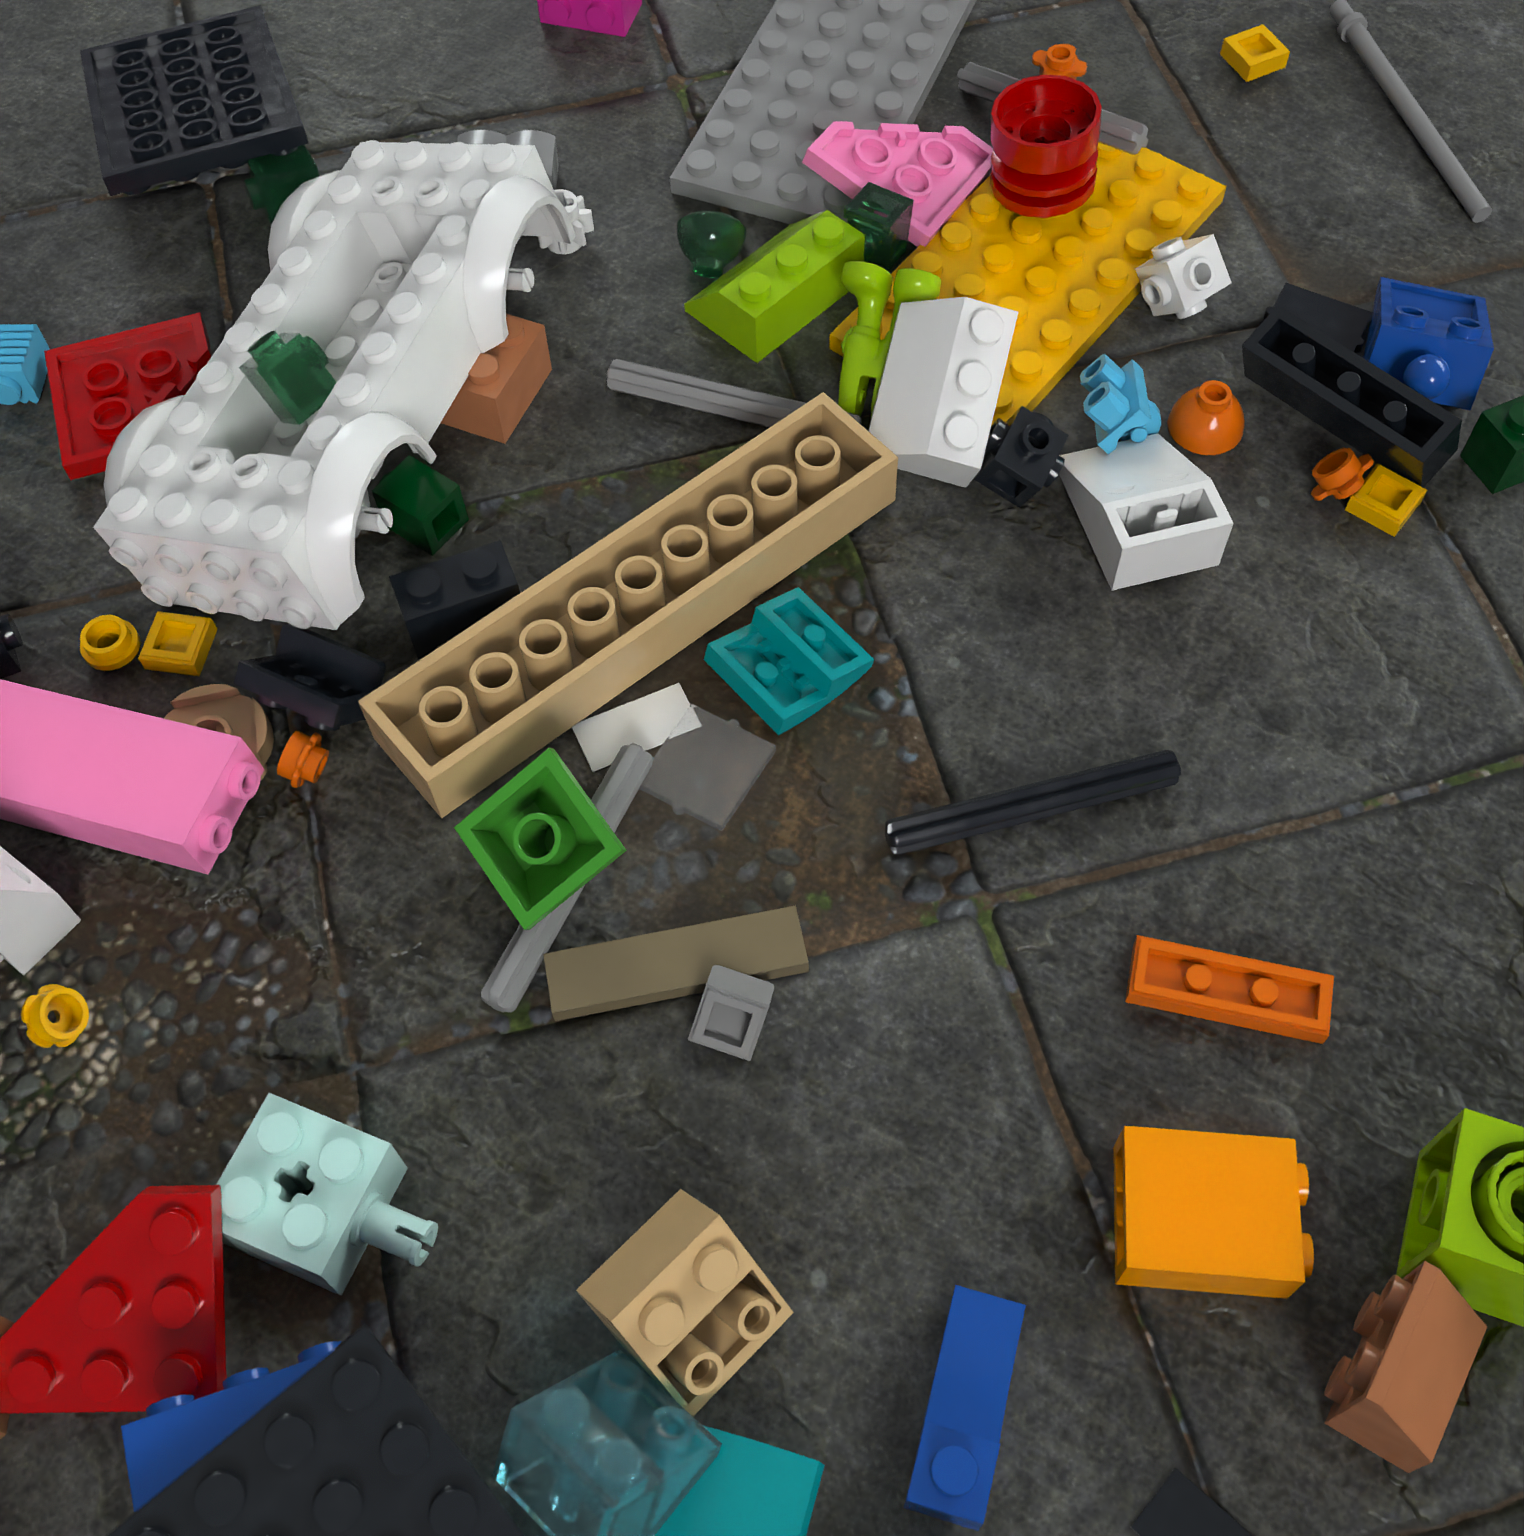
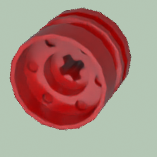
M1044 74L1023 78L1007 86L995 98L991 111V143L993 150L990 163L992 167L990 185L994 197L1006 209L1023 216L1048 218L1064 215L1082 206L1094 193L1099 153L1097 146L1100 137L1102 106L1097 93L1084 82L1073 78Z

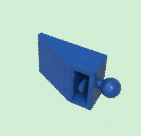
M1380 277L1363 358L1434 403L1471 411L1494 350L1485 298Z

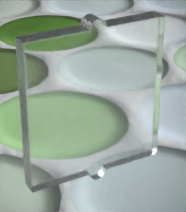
M691 704L653 757V765L639 789L673 806L675 814L681 815L685 812L723 831L776 752V745L740 728L739 722L735 719L726 721Z

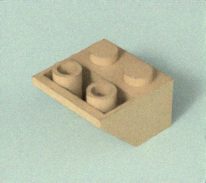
M682 1189L670 1198L576 1290L618 1342L690 1419L794 1313L722 1217Z

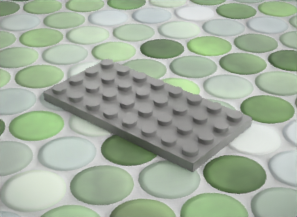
M776 0L670 176L671 193L787 224H793L829 210L859 230L868 211L802 163L807 148L834 121L853 122L855 129L878 130L880 123L913 124L977 0Z

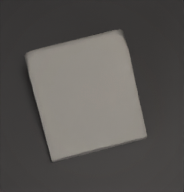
M720 965L712 966L688 1041L750 1061L770 1006L774 985Z

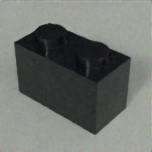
M501 540L389 576L418 660L424 658L520 594L517 580Z

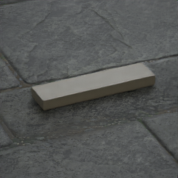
M796 905L543 954L551 1010L555 1021L703 993L714 965H720L764 981L809 972V961Z

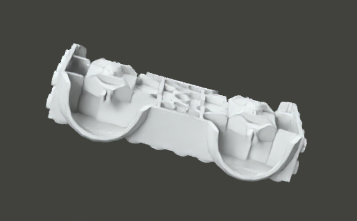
M374 140L360 142L352 151L351 157L342 170H336L304 182L283 202L271 225L268 244L270 273L265 281L253 293L251 301L235 324L226 332L224 340L208 363L198 372L196 380L187 393L143 409L119 433L108 455L104 479L107 508L93 528L109 545L111 556L121 565L127 567L142 584L141 590L146 597L165 607H171L175 604L194 607L209 614H215L219 611L242 615L253 621L269 619L287 622L302 629L312 626L337 630L339 625L360 607L365 596L355 566V538H357L361 530L386 534L390 531L388 527L391 528L393 524V516L389 509L370 507L367 487L371 479L376 477L388 453L403 443H407L413 453H419L429 464L434 462L437 455L428 443L469 376L468 372L480 353H485L501 344L509 334L506 322V290L530 292V287L534 286V274L530 268H509L515 245L520 237H555L557 242L572 244L576 237L567 210L556 197L535 145H510L508 143H498L495 145L465 144L462 142L442 144L421 143L418 141L392 143Z

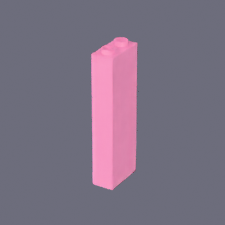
M0 679V819L207 875L210 873L219 854L228 847L233 828L246 803L258 791L261 775L265 770L241 737Z

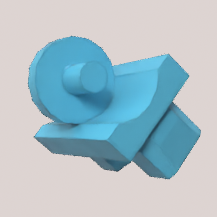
M1102 354L1080 374L1081 385L1090 392L1083 402L1084 413L1095 422L1097 445L1107 454L1116 449L1119 439L1121 441L1132 439L1134 442L1139 443L1144 441L1148 435L1159 432L1161 427L1160 410L1154 402L1148 399L1143 369L1133 359L1120 368L1106 354Z

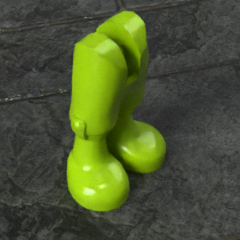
M849 261L844 264L841 280L845 288L856 297L858 320L857 326L847 331L841 343L842 353L844 354L839 382L838 405L848 413L861 416L869 378H875L876 382L871 403L872 418L900 304L937 299L940 294L942 281L940 277L927 271L913 268L899 269L896 273L893 287L895 302L890 330L885 338L880 340L881 320L890 297L893 277L887 270L878 265L861 261Z

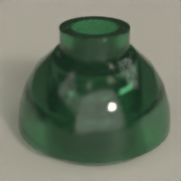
M717 211L691 212L679 219L676 225L677 239L683 254L693 263V273L703 278L721 277L723 275V267L733 262L741 252L747 234L745 226L737 218Z

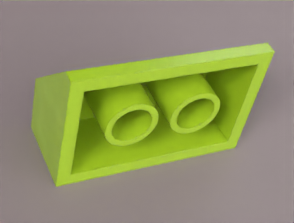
M829 210L790 224L684 303L685 312L751 360L758 363L849 292L841 280L843 267L849 261L864 262L865 234Z

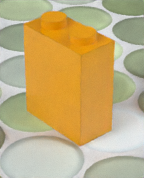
M1136 1126L1123 1127L1113 1147L1115 1285L1288 1299L1305 1283V1278L1311 1276L1314 1265L1313 1241L1309 1233H1302L1300 1206L1304 1207L1308 1199L1309 1176L1306 1165L1304 1163H1297L1296 1139Z

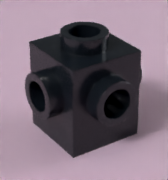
M1021 406L1006 422L998 418L991 426L986 445L988 452L974 480L1020 508L1039 492L1043 486L1049 487L1056 479L1065 462V459L1059 456L1069 435L1055 427L1052 421L1043 414L1031 412Z

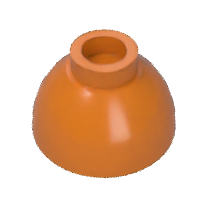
M1211 380L1187 391L1176 401L1169 414L1167 425L1171 437L1184 449L1201 455H1218L1230 451L1240 442L1244 432L1245 419L1243 409L1237 398L1232 394L1230 387L1221 381Z

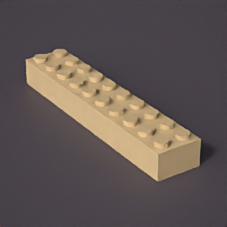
M822 392L360 699L358 703L374 740L441 818L445 817L894 502L896 497L898 456Z

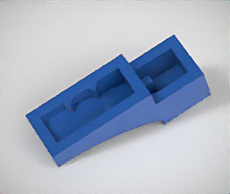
M955 1285L904 1503L905 1509L976 1531L982 1527L1000 1448L1002 1424L1026 1305Z

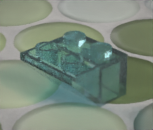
M620 1349L511 1408L492 1477L549 1536H655L718 1456L722 1443Z

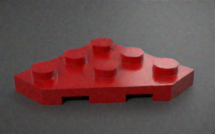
M200 312L44 351L62 466L70 480L105 472L107 458L117 436L143 409L187 393L196 380L198 372L212 357L207 329Z
M221 1185L148 1186L119 1213L0 1338V1413L146 1412L148 1406L165 1398L189 1394L193 1395L194 1400L223 1390L222 1382L227 1378Z

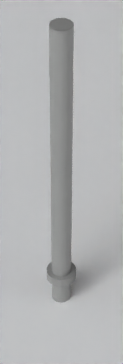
M1346 0L1335 1L1331 5L1329 12L1338 24L1337 33L1344 42L1352 44L1472 221L1478 223L1487 219L1492 212V208L1367 31L1368 22L1363 14L1354 12Z

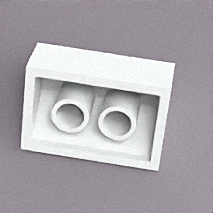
M968 297L904 302L900 304L868 430L898 456L897 469L965 488L980 471L1018 311Z

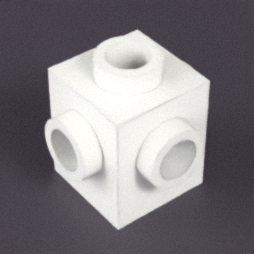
M1214 234L1184 241L1182 237H1176L1163 242L1151 250L1153 254L1152 259L1135 268L1141 283L1143 298L1150 306L1153 316L1172 313L1176 314L1177 319L1192 316L1207 307L1205 299L1232 283Z

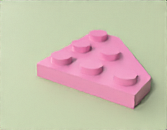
M834 121L807 148L802 163L916 247L919 245L926 247L961 204L991 174L992 167L990 163L993 148L963 126H944L942 132H920L918 124L880 123L878 130L855 129L853 122Z

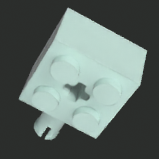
M268 1093L216 1184L221 1185L223 1244L340 1296L344 1292L368 1244L419 1267L429 1255L428 1251L421 1249V1242L433 1247L438 1232V1224L431 1220L426 1221L389 1205L408 1169L391 1143L271 1093ZM314 1185L313 1190L308 1196L301 1193L303 1190H309Z

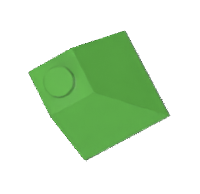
M553 748L545 750L454 827L524 930L533 928L627 851Z

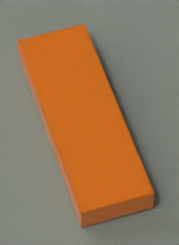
M1137 935L1133 944L1125 1002L1324 1044L1329 1037L1334 975Z

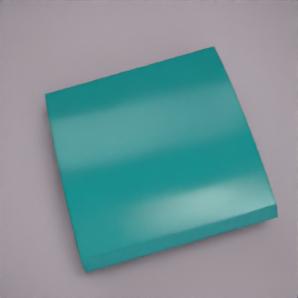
M797 587L756 606L750 624L708 643L704 661L777 735H780L815 714L847 690L872 667L874 658L809 596Z
M671 1417L635 1536H806L825 1465L820 1461L769 1444Z

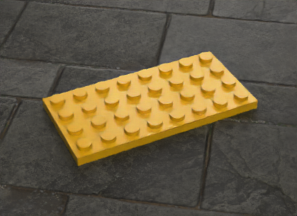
M1098 142L1097 179L1094 193L1082 206L1067 214L1039 218L1023 216L1006 209L994 197L989 176L961 204L926 247L919 245L891 273L893 283L881 320L880 340L884 339L890 330L895 302L893 296L894 281L897 271L903 268L919 269L940 277L942 282L937 299L968 297L1018 311L992 425L998 418L1006 422L1021 406L1032 412L1141 292V283L1135 268L1152 259L1153 254L1151 250L1159 244L1176 237H1182L1183 241L1188 240L1223 202L1227 186L1146 147L1141 148L1138 154L1132 155ZM858 307L830 333L829 349L841 356L844 354L842 353L841 343L847 331L857 326Z

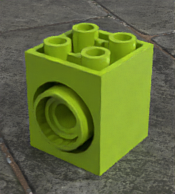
M1464 1108L1419 1152L1396 1275L1404 1278L1426 1261L1443 1272L1473 1310L1524 1327V1127Z

